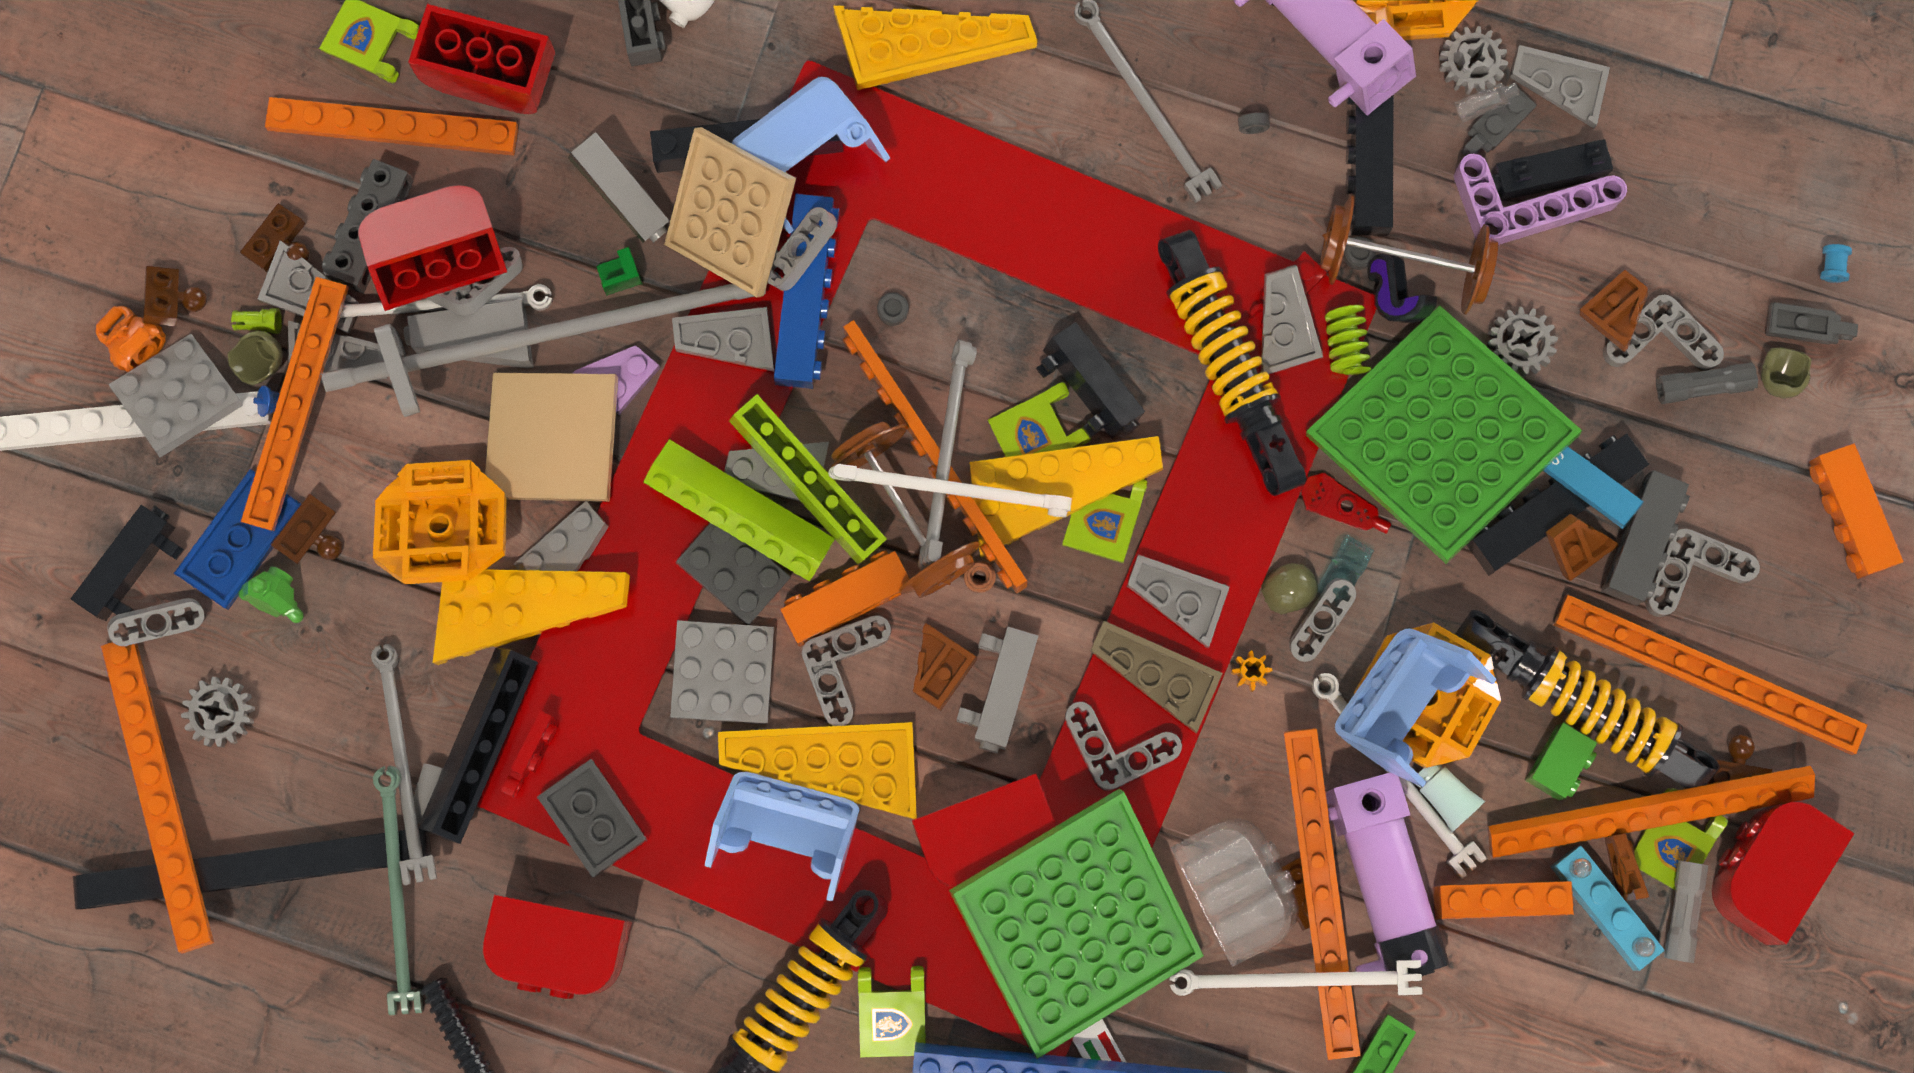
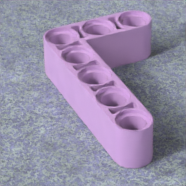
M1468 154L1461 160L1454 173V180L1475 239H1477L1480 229L1484 224H1492L1497 228L1498 234H1490V239L1496 240L1498 245L1615 209L1627 193V186L1624 180L1612 175L1503 208L1488 164L1481 155ZM1464 167L1474 168L1478 176L1471 177L1467 175ZM1603 188L1612 190L1615 194V199L1605 196ZM1474 196H1483L1486 198L1488 205H1479L1475 201ZM1579 197L1583 199L1586 203V208L1578 207L1573 198ZM1544 206L1554 208L1557 216L1547 215L1544 211ZM1514 216H1523L1527 220L1528 225H1519L1515 221Z

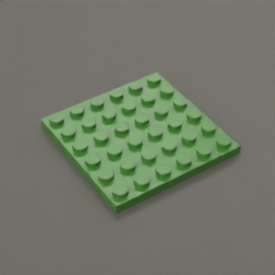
M1439 306L1306 431V436L1447 564L1578 438L1582 430L1444 308Z
M1121 789L1114 791L949 890L1029 1048L1037 1059L1204 956L1124 791Z

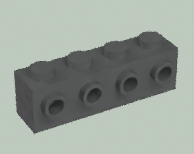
M618 0L626 50L631 67L661 62L660 51L666 50L663 32H657L655 21L661 20L658 3H652L651 0Z
M375 159L372 160L369 167L364 168L360 177L361 187L357 195L354 194L351 197L347 208L348 216L345 222L340 223L335 233V245L332 251L326 253L322 262L323 274L328 279L347 285L350 289L364 294L371 275L358 236L359 226L373 211L406 200L414 182L408 172Z
M1655 470L1645 475L1637 495L1644 503L1626 524L1601 592L1635 606L1651 599L1657 583L1653 582L1656 571H1661L1667 560L1668 554L1664 552L1668 541H1673L1679 527L1675 523L1679 512L1683 513L1690 498L1686 494L1689 484Z

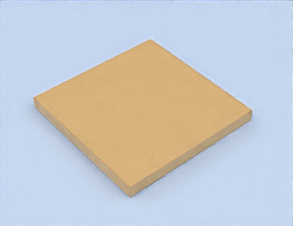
M702 127L694 128L664 245L753 296H764L796 178Z
M493 373L485 475L504 491L506 500L610 502L618 376L616 374Z

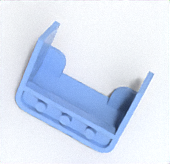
M818 77L808 83L732 141L733 145L785 173L836 134L849 147H857L865 142L867 147L885 162L891 159L866 119L839 86L827 77ZM785 217L783 228L790 234L794 229Z
M1404 629L1394 636L1335 723V731L1344 741L1388 772L1424 787L1426 781L1409 765L1413 758V750L1407 743L1403 742L1407 733L1437 690L1445 693L1455 692L1465 684L1469 676L1490 684H1494L1497 679L1469 650L1414 629Z
M751 772L737 773L732 778L713 823L705 866L711 868L718 849L729 853H737L745 850L750 840L812 857V871L823 879H831L826 900L833 901L844 869L859 808L856 803L846 798Z

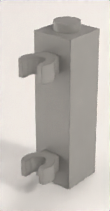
M1007 627L1004 640L982 633L978 648L999 654L982 714L960 707L956 721L978 728L974 741L980 743V749L993 753H998L999 748L1006 749L1038 635Z

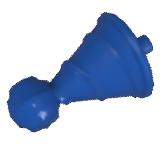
M266 385L260 387L257 398L254 397L253 403L257 404L258 414L261 417H265L275 411L280 395L278 392L269 389Z

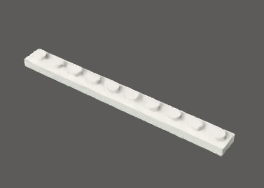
M258 391L236 393L243 406L203 431L271 424L272 418L271 414L265 417H261L258 414L257 404L253 403L254 397L257 398ZM123 405L0 417V451L145 437Z

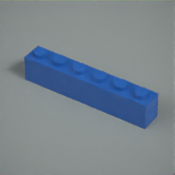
M795 194L792 218L794 231L807 213L816 207H821L832 213L837 221L836 227H838L839 208H834L833 198ZM820 220L818 225L821 227L823 222ZM809 233L808 237L813 239L814 236ZM831 237L797 283L791 289L784 291L774 372L775 385L813 389L814 380H820L822 361H817L818 349H824L825 330H820L821 319H827L829 300L824 299L825 288H831L832 269H827L828 258H834L836 239ZM806 242L798 245L796 256H801L805 252Z

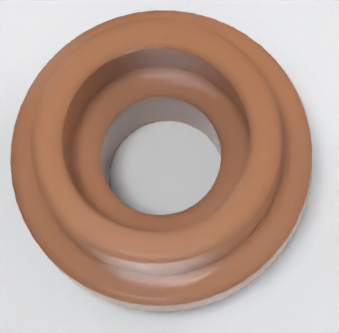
M975 561V565L964 573L966 586L975 593L989 591L996 580L995 570L989 563L984 561ZM977 572H982L985 574L986 580L982 583H977L974 580V575Z

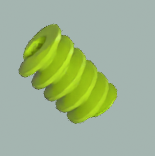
M1362 305L1339 307L1325 315V321L1330 323L1326 328V333L1332 336L1328 339L1327 343L1329 347L1334 348L1329 352V358L1335 360L1330 365L1332 372L1354 375L1367 373L1371 370V367L1362 366L1361 363L1370 359V355L1360 353L1361 349L1369 346L1368 342L1359 341V337L1367 334V330L1358 329L1357 325L1366 322V318L1356 316L1357 312L1365 309Z

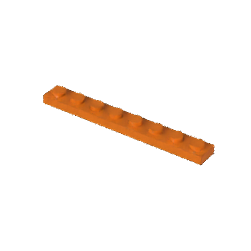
M269 97L265 128L268 131L513 156L515 155L518 124L512 121Z
M315 277L241 519L243 523L275 531L322 378L321 374L324 371L349 289L347 285Z

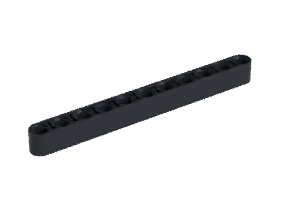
M419 829L423 857L432 855L430 835L428 832ZM405 830L398 831L400 860L405 861L410 859ZM385 833L193 859L201 893L388 868ZM156 864L72 876L76 910L164 899Z

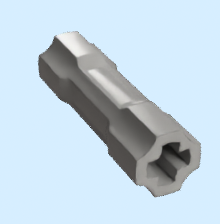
M1678 860L1675 879L1676 891L1664 958L1694 963L1702 893L1705 890L1709 865Z

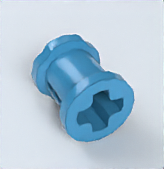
M1840 244L1824 246L1822 253L1825 255L1824 271L1820 273V279L1833 283L1849 281L1850 274L1847 273L1848 256L1852 254V248Z

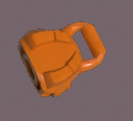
M113 306L96 324V336L101 343L108 347L110 361L117 369L127 372L157 355L166 340V335L161 325L143 323V317H138L130 308L125 306ZM124 314L125 318H124L123 320H121L119 323H117V324L113 327V329H112V331L110 332L109 335H105V333H106V332L122 317V315Z

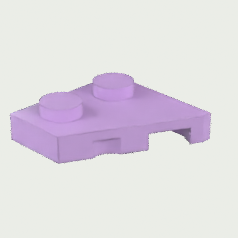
M635 345L577 369L572 374H616L618 376L616 413L620 415L658 372L660 366Z

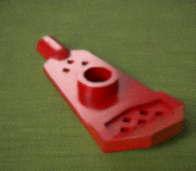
M1326 473L1308 477L1301 490V496L1307 511L1364 531L1375 528L1387 534L1392 524L1379 517L1378 508L1336 482L1335 479ZM1343 501H1350L1353 508L1350 512L1342 510L1341 503Z

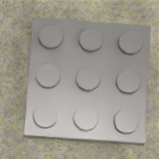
M189 334L108 384L159 457L167 454L243 406L240 399L192 334Z
M677 620L670 718L768 724L774 627Z

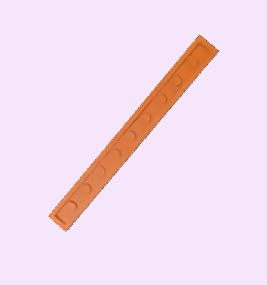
M854 320L843 326L846 336L842 339L843 343L851 355L858 354L862 360V363L859 364L862 372L869 381L874 378L880 387L876 392L885 406L892 405L897 413L893 416L897 425H905L906 430L909 431L914 439L910 442L913 449L920 458L925 455L931 464L928 467V471L933 479H935L940 453L939 447ZM950 466L948 481L962 483ZM946 494V498L953 509L960 508L966 518L962 522L971 536L977 534L983 544L979 547L989 562L994 560L1001 571L997 572L1003 585L1007 589L1012 587L1016 594L1027 588V579L973 498Z
M1565 596L1553 624L1558 628L1850 755L1857 754L1866 731L1867 724L1573 596Z
M111 642L102 645L101 648L179 953L183 954L213 944L214 940L138 644L118 646Z
M1317 728L1284 732L1315 970L1316 973L1349 972ZM1351 985L1318 986L1327 1059L1361 1056Z
M1805 766L1488 826L1489 849L1492 858L1811 799L1814 798L1815 773L1811 766Z

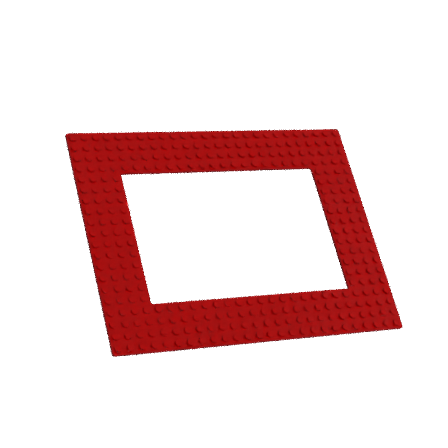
M806 61L788 98L818 77L831 79L866 119L891 158L885 162L868 148L865 142L857 147H849L842 142L843 152L806 156L786 171L787 174L796 178L786 213V219L791 226L795 194L832 197L834 208H839L838 227H836L831 238L836 239L834 258H828L827 269H832L831 288H825L824 299L829 300V308L867 224L871 220H877L1199 355L1201 350L1194 349L1191 344L1194 335H1190L1185 331L1184 325L1187 320L1179 318L1178 309H1176L1174 303L1166 294L1167 290L1174 283L1158 252V242L1160 239L1191 230L1199 241L1200 249L1209 268L1221 267L1223 270V277L1227 287L1216 294L1217 298L1219 299L1227 295H1231L1234 298V303L1228 308L1223 309L1224 313L1227 314L1235 310L1241 313L1240 320L1230 326H1246L1248 334L1242 337L1244 343L1253 341L1255 344V349L1249 352L1250 358L1261 357L1262 329L1260 327L1263 323V314L1257 313L1252 319L1248 315L1255 305L1264 303L1259 297L1264 292L1265 274L1287 268L1294 261L876 87L857 90L854 78L816 62ZM782 228L778 242V251L781 250L791 235L784 228ZM777 267L774 270L782 278L784 277L785 274L783 273L782 269ZM709 270L699 291L732 283ZM1327 275L1306 295L1323 357L1269 374V380L1263 383L1264 386L1272 382L1273 387L1281 396V400L1274 405V410H1276L1277 415H1281L1284 421L1282 426L1290 439L1299 462L1305 470L1306 478L1319 449L1306 436V431L1339 401L1349 375L1335 373L1330 370V365L1335 360L1329 358V352L1334 348L1329 347L1327 343L1328 339L1332 336L1326 333V328L1330 323L1325 321V315L1339 307L1362 305L1365 309L1357 312L1356 316L1366 318V322L1357 325L1358 329L1368 331L1376 312L1373 294L1337 279L1331 285ZM767 282L766 294L764 296H754L741 300L734 299L693 308L688 316L767 307L774 371L676 352L674 344L611 481L610 502L602 501L597 511L609 527L589 559L584 560L578 570L584 572H626L629 574L627 607L593 618L586 617L576 620L564 627H554L542 631L530 659L538 662L477 806L570 846L537 796L592 759L648 839L614 863L613 866L798 947L805 946L813 953L819 947L809 939V935L818 925L820 918L833 923L856 892L869 890L886 900L888 913L863 945L870 958L860 966L850 965L852 970L858 972L861 967L871 968L872 979L896 990H911V967L923 966L926 1003L1029 1047L949 892L952 888L941 884L935 879L924 857L855 828L833 901L826 900L831 879H823L812 871V857L751 840L745 850L737 853H729L718 849L711 868L706 867L705 861L713 823L734 775L643 736L640 733V726L675 651L677 620H689L703 589L696 580L675 562L710 524L709 521L645 484L644 480L669 439L724 472L729 451L754 449L729 422L731 417L758 394L780 419L794 388L775 385L774 381L784 291ZM824 318L821 319V326L824 322ZM1366 335L1359 337V341H1364ZM1261 365L1256 368L1258 374L1261 373ZM1209 380L1107 622L1223 674L1197 733H1194L1093 654L1072 704L1085 702L1091 706L1115 755L1164 732H1171L1177 735L1181 740L1182 749L1179 756L1173 761L1114 790H1103L1095 783L1066 725V721H1064L1039 780L1052 813L1055 827L1114 791L1121 789L1124 791L1151 848H1153L1303 486H1300L1277 496H1273L1268 492L1262 474L1252 457L1250 448L1246 440L1243 441L1240 436L1242 430H1240L1238 423L1226 424L1224 420L1225 416L1219 405V401L1223 396L1214 394L1212 389L1216 380ZM1138 555L1229 586L1209 648H1206L1127 587ZM1074 710L1075 715L1071 718V721L1073 723L1079 722L1083 728V732L1077 733L1079 738H1082L1088 732L1097 731L1094 725L1088 729L1085 723V718L1088 716L1086 711ZM543 711L556 719L554 725L557 726V730L549 744L544 743L539 753L542 755L539 767L535 773L530 772L528 777H525L521 789L515 798L502 792L501 789L512 771L510 769L539 712ZM1091 737L1086 740L1085 749L1090 755H1099L1103 751V742L1097 737ZM1165 738L1161 739L1162 745L1153 751L1150 744L1145 746L1152 755L1153 764L1159 762L1155 756L1162 752H1166L1168 756L1173 755L1172 749L1175 747L1173 741L1167 742ZM1135 752L1129 756L1128 762L1132 769L1139 771L1146 767L1147 759L1144 754ZM1106 754L1101 760L1091 762L1094 768L1099 764L1101 765L1104 772L1100 776L1102 782L1107 780L1110 784L1115 783L1116 770L1110 771L1105 764V761L1111 760L1109 754ZM873 899L865 903L863 908L865 915L873 911ZM1074 1037L1045 1055L1066 1057Z

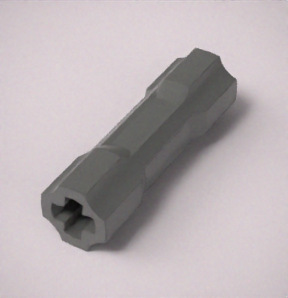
M1752 362L1701 372L1663 375L1656 379V390L1661 404L1723 393L1747 392L1758 388L1756 367Z

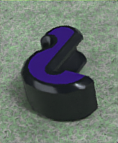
M1377 254L1370 260L1367 269L1368 278L1370 281L1379 282L1374 294V305L1379 315L1388 321L1400 323H1416L1430 316L1436 307L1437 296L1419 295L1409 297L1404 260L1400 257L1386 254Z

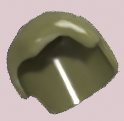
M264 331L250 332L241 337L237 345L228 352V365L242 382L253 386L267 380L278 371L282 363L283 351L280 343L271 334Z
M1783 347L1771 349L1764 359L1761 370V381L1766 391L1770 395L1782 399L1798 396L1809 384L1811 358L1803 352Z
M1288 563L1274 569L1265 577L1261 592L1265 598L1264 601L1268 604L1271 611L1283 615L1306 608L1317 595L1318 583L1309 568L1302 564Z

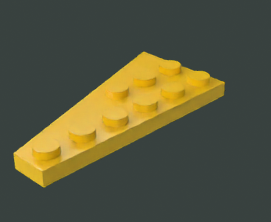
M833 5L834 15L857 90L1037 48V38L1029 15L991 13L988 17L971 16V12H959V15L942 14V11L895 8L888 12L873 11V7H861V10L844 9V6Z
M1159 436L969 462L973 485L1072 498L1071 511L1067 512V516L1097 500L1100 501L1108 497L1113 492L1126 486H1131L1163 470ZM973 498L1003 545H1009L1020 537L1035 530H1040L1064 518L1049 516L1048 509ZM978 537L979 546H981L983 543ZM979 547L980 556L984 557V554L982 553Z
M485 569L471 580L442 582L432 663L440 665L459 656L476 654V651L485 648L499 647L541 634L542 631L550 628L564 627L576 620L586 617L593 618L627 607L630 575L626 572Z
M912 722L718 732L719 765L742 772L755 773L846 798L856 804L913 820L917 819Z

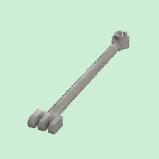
M1082 0L1081 4L1083 7L1081 8L1078 2L1074 11L1075 20L1080 25L1087 26L1089 30L1091 29L1191 178V180L1184 184V188L1195 203L1201 200V196L1196 190L1198 187L1204 196L1212 193L1206 183L1207 181L1211 183L1215 190L1221 188L1222 184L1211 167L1204 172L1200 171L1100 22L1097 3L1093 0ZM1083 9V11H1089L1092 16L1085 19L1080 13Z
M959 339L954 345L951 357V368L953 370L935 478L945 481L949 479L965 369L968 365H973L977 354V348L973 347L972 343ZM933 492L926 542L920 548L918 560L920 570L925 569L941 558L943 542L939 541L946 498L944 493Z
M385 644L383 648L389 652V657L386 660L378 659L379 654L383 652L381 646L378 645L372 651L371 659L375 667L380 670L395 767L400 771L402 778L398 787L410 859L400 861L399 864L403 885L411 884L409 871L414 870L417 883L424 881L422 868H428L430 880L437 879L433 855L423 857L394 676V668L398 665L399 657L394 647Z

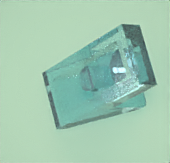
M1346 534L1318 583V592L1322 593L1327 584L1335 578H1345L1355 586L1359 577L1364 573L1374 550ZM1346 585L1341 589L1337 587L1333 589L1336 595L1334 601L1337 602L1339 598L1346 599L1348 597L1345 591Z

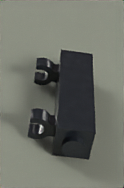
M1603 139L1496 163L1491 171V175L1500 200L1504 201L1608 176L1613 170V165L1606 140Z
M1073 323L1053 336L1043 349L1047 357L1041 360L1042 364L1036 370L1045 378L1058 369L1094 415L1087 421L1088 424L1082 428L1089 438L1096 435L1103 428L1112 439L1121 433L1127 436L1140 426L1138 420L1145 410L1077 323Z
M140 505L70 599L95 617L107 621L112 613L118 615L135 611L123 603L122 599L157 552L162 550L177 560L184 551L183 548L168 539L175 529L173 525L167 522L171 516L155 505L151 510Z

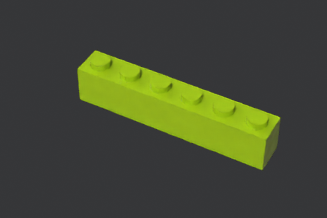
M758 394L731 417L729 422L831 536L835 538L857 565L887 540L837 482L829 477L828 472Z
M670 439L652 464L644 480L645 484L656 491L664 494L684 508L689 509L809 582L835 540L834 537Z

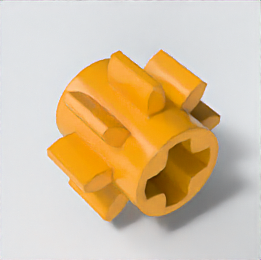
M1250 650L1246 660L1240 656L1235 659L1236 663L1240 666L1233 669L1231 674L1238 675L1240 679L1236 685L1237 687L1246 684L1249 685L1250 692H1253L1257 682L1264 687L1268 684L1263 676L1264 674L1271 673L1272 668H1265L1263 663L1266 659L1265 655L1258 659L1254 657L1253 651ZM1244 665L1247 667L1255 665L1258 668L1255 672L1258 678L1255 675L1250 678L1247 677L1245 673L1248 669Z

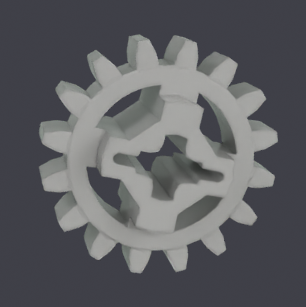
M1467 26L1464 27L1462 35L1455 31L1450 37L1451 41H1445L1442 47L1445 51H1441L1439 55V60L1444 61V63L1441 64L1439 70L1440 72H1448L1444 80L1446 83L1452 80L1456 82L1454 90L1457 91L1463 86L1467 95L1470 94L1473 88H1476L1478 94H1482L1485 90V85L1492 90L1496 85L1495 80L1500 81L1504 76L1502 70H1505L1508 61L1502 58L1506 56L1507 49L1498 48L1502 40L1499 38L1493 41L1491 39L1493 31L1490 30L1486 35L1481 34V27L1477 26L1475 32L1471 33ZM1478 53L1477 61L1475 64H1472L1471 68H1468L1469 60Z
M1519 307L1515 315L1509 309L1504 313V319L1498 317L1495 320L1494 324L1496 327H1492L1488 332L1494 339L1488 341L1487 347L1495 348L1494 353L1514 371L1520 370L1521 376L1525 377L1529 373V369L1534 374H1537L1541 370L1540 365L1546 367L1551 362L1548 356H1553L1557 350L1550 345L1555 344L1558 341V337L1550 336V332L1555 326H1546L1544 324L1547 318L1546 315L1538 319L1535 317L1536 309H1532L1528 314H1525L1523 307ZM1507 328L1506 333L1508 335V340L1506 341V343H1503V333L1504 330ZM1518 338L1519 340L1532 338L1527 345L1524 343L1513 345ZM1542 340V349L1538 356L1537 353L1539 351L1536 346Z
M212 677L211 685L201 680L199 681V691L189 690L193 698L191 701H183L182 704L189 707V711L182 713L181 718L190 720V723L184 728L189 732L195 731L192 739L200 741L204 738V745L211 747L215 741L217 747L225 748L226 739L230 743L236 744L238 743L236 737L238 733L245 736L248 734L244 725L245 723H254V720L247 716L248 713L255 711V707L247 705L246 702L252 696L249 693L241 694L244 689L242 684L237 683L232 687V679L225 677L221 684L219 678ZM211 693H214L213 697L203 702L205 697H207ZM233 697L238 704V711L232 705ZM207 709H222L224 710L223 712L229 713L230 715L216 716L213 715L212 712L207 711ZM198 713H200L204 719L203 727L200 724ZM234 723L230 729L223 732L224 727Z

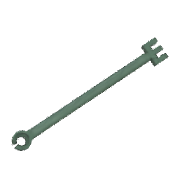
M390 765L387 768L386 775L390 776L391 784L389 786L383 785L380 780L386 769L383 766L374 773L373 784L380 791L383 804L397 991H389L387 993L388 1014H397V1002L400 1001L402 1014H410V1001L413 1000L415 1013H423V995L420 993L422 989H411L403 885L399 864L401 860L395 795L396 788L400 785L402 778L400 771Z

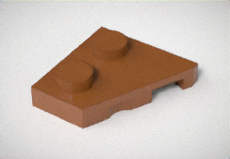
M1624 270L1580 309V316L1625 352L1629 347L1647 299L1648 287Z
M1572 514L1546 531L1561 573L1569 581H1572L1618 547V543Z
M925 623L922 631L923 640L921 652H919L918 672L915 676L913 692L939 711H942L977 661V657Z
M1626 834L1604 838L1616 890L1625 901L1648 898L1649 894L1635 860L1632 842L1627 839Z

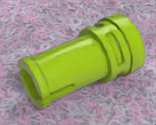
M279 308L261 309V311L234 310L231 322L237 323L232 324V328L234 331L261 330L272 334H279L282 327L281 311Z

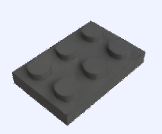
M711 523L675 562L746 625H749L791 578L770 558Z
M592 759L537 796L592 878L648 840Z

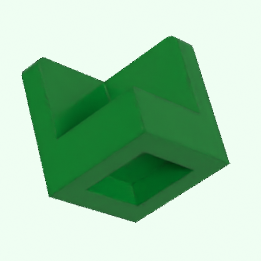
M629 247L617 251L619 258L597 266L606 296L642 284Z

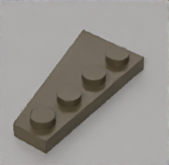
M1103 621L1090 651L1194 733H1197L1223 674L1106 621Z

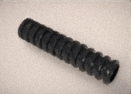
M439 978L424 986L420 993L421 995H426L425 1003L426 1005H431L432 1008L429 1011L431 1014L435 1013L436 1018L434 1020L436 1023H440L439 1030L440 1032L444 1031L445 1036L443 1038L445 1041H449V1050H454L453 1058L454 1060L458 1059L460 1062L458 1068H463L464 1073H495L494 1070H490L488 1067L490 1065L489 1060H484L483 1057L486 1054L484 1051L480 1052L479 1047L481 1044L480 1042H475L476 1034L470 1032L471 1025L470 1023L466 1024L465 1020L467 1017L465 1014H461V1005H456L457 997H452L451 992L453 989L452 987H447V978Z

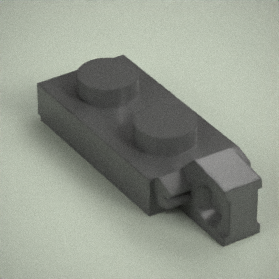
M1514 84L1471 127L1468 135L1472 139L1464 146L1461 153L1465 156L1477 154L1482 148L1487 153L1490 150L1493 151L1536 108L1537 104Z
M1774 302L1769 305L1766 335L1829 345L1837 344L1839 339L1852 341L1854 337H1857L1858 324L1841 322V316L1836 315V311Z

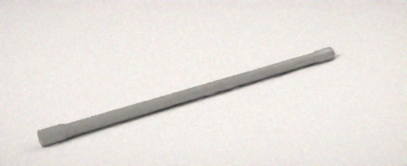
M728 284L403 357L407 372H412L675 312L754 296L734 284ZM384 361L321 374L326 392L389 377Z

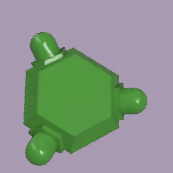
M270 567L268 572L264 571L243 584L239 591L240 599L248 601L258 610L276 618L281 615L283 617L287 616L294 623H299L304 618L302 610L294 600V589L290 586L293 578L279 568Z

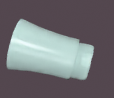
M1442 765L1423 768L1418 773L1426 781L1424 787L1417 785L1421 788L1420 792L1430 801L1452 832L1486 802L1468 789L1446 767L1443 768Z

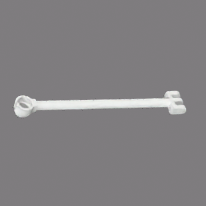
M536 284L528 291L520 293L495 294L485 304L521 299L525 306L530 305L535 310L543 311L549 308L553 299L545 296L543 301H536L533 296L537 291H542L545 295L552 296L547 286ZM428 299L415 301L387 311L384 310L381 302L343 305L340 318L443 311L447 309Z
M837 464L828 471L829 477L836 480H853L1036 506L1048 509V515L1054 517H1067V512L1071 511L1072 498L1065 496L1043 495L857 468V466Z
M1329 673L1318 675L1320 679L1315 678L1312 682L1314 695L1319 699L1327 700L1341 714L1348 703L1338 691V680ZM1325 681L1329 684V691L1327 693L1319 690L1320 682ZM1399 777L1404 794L1454 854L1446 863L1460 879H1463L1467 874L1459 864L1463 862L1470 871H1473L1477 866L1469 856L1473 854L1480 863L1487 859L1474 841H1470L1466 846H1463L1414 784Z
M1421 960L1396 961L1397 971L1195 975L1191 970L1182 969L1170 977V980L1173 982L1177 981L1180 976L1187 980V987L1185 989L1179 988L1177 984L1170 985L1171 990L1180 996L1188 995L1195 989L1397 984L1398 995L1423 994L1422 987H1409L1408 981H1422V974H1408V968L1421 967Z

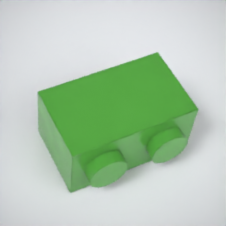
M1564 722L1556 725L1525 781L1558 801L1566 799L1567 796L1572 797L1581 783L1577 779L1583 768L1587 770L1596 757L1597 753L1593 750L1597 742Z

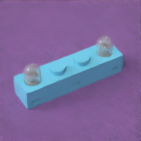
M1582 846L1574 847L1550 866L1562 882H1572V895L1633 971H1640L1665 951Z

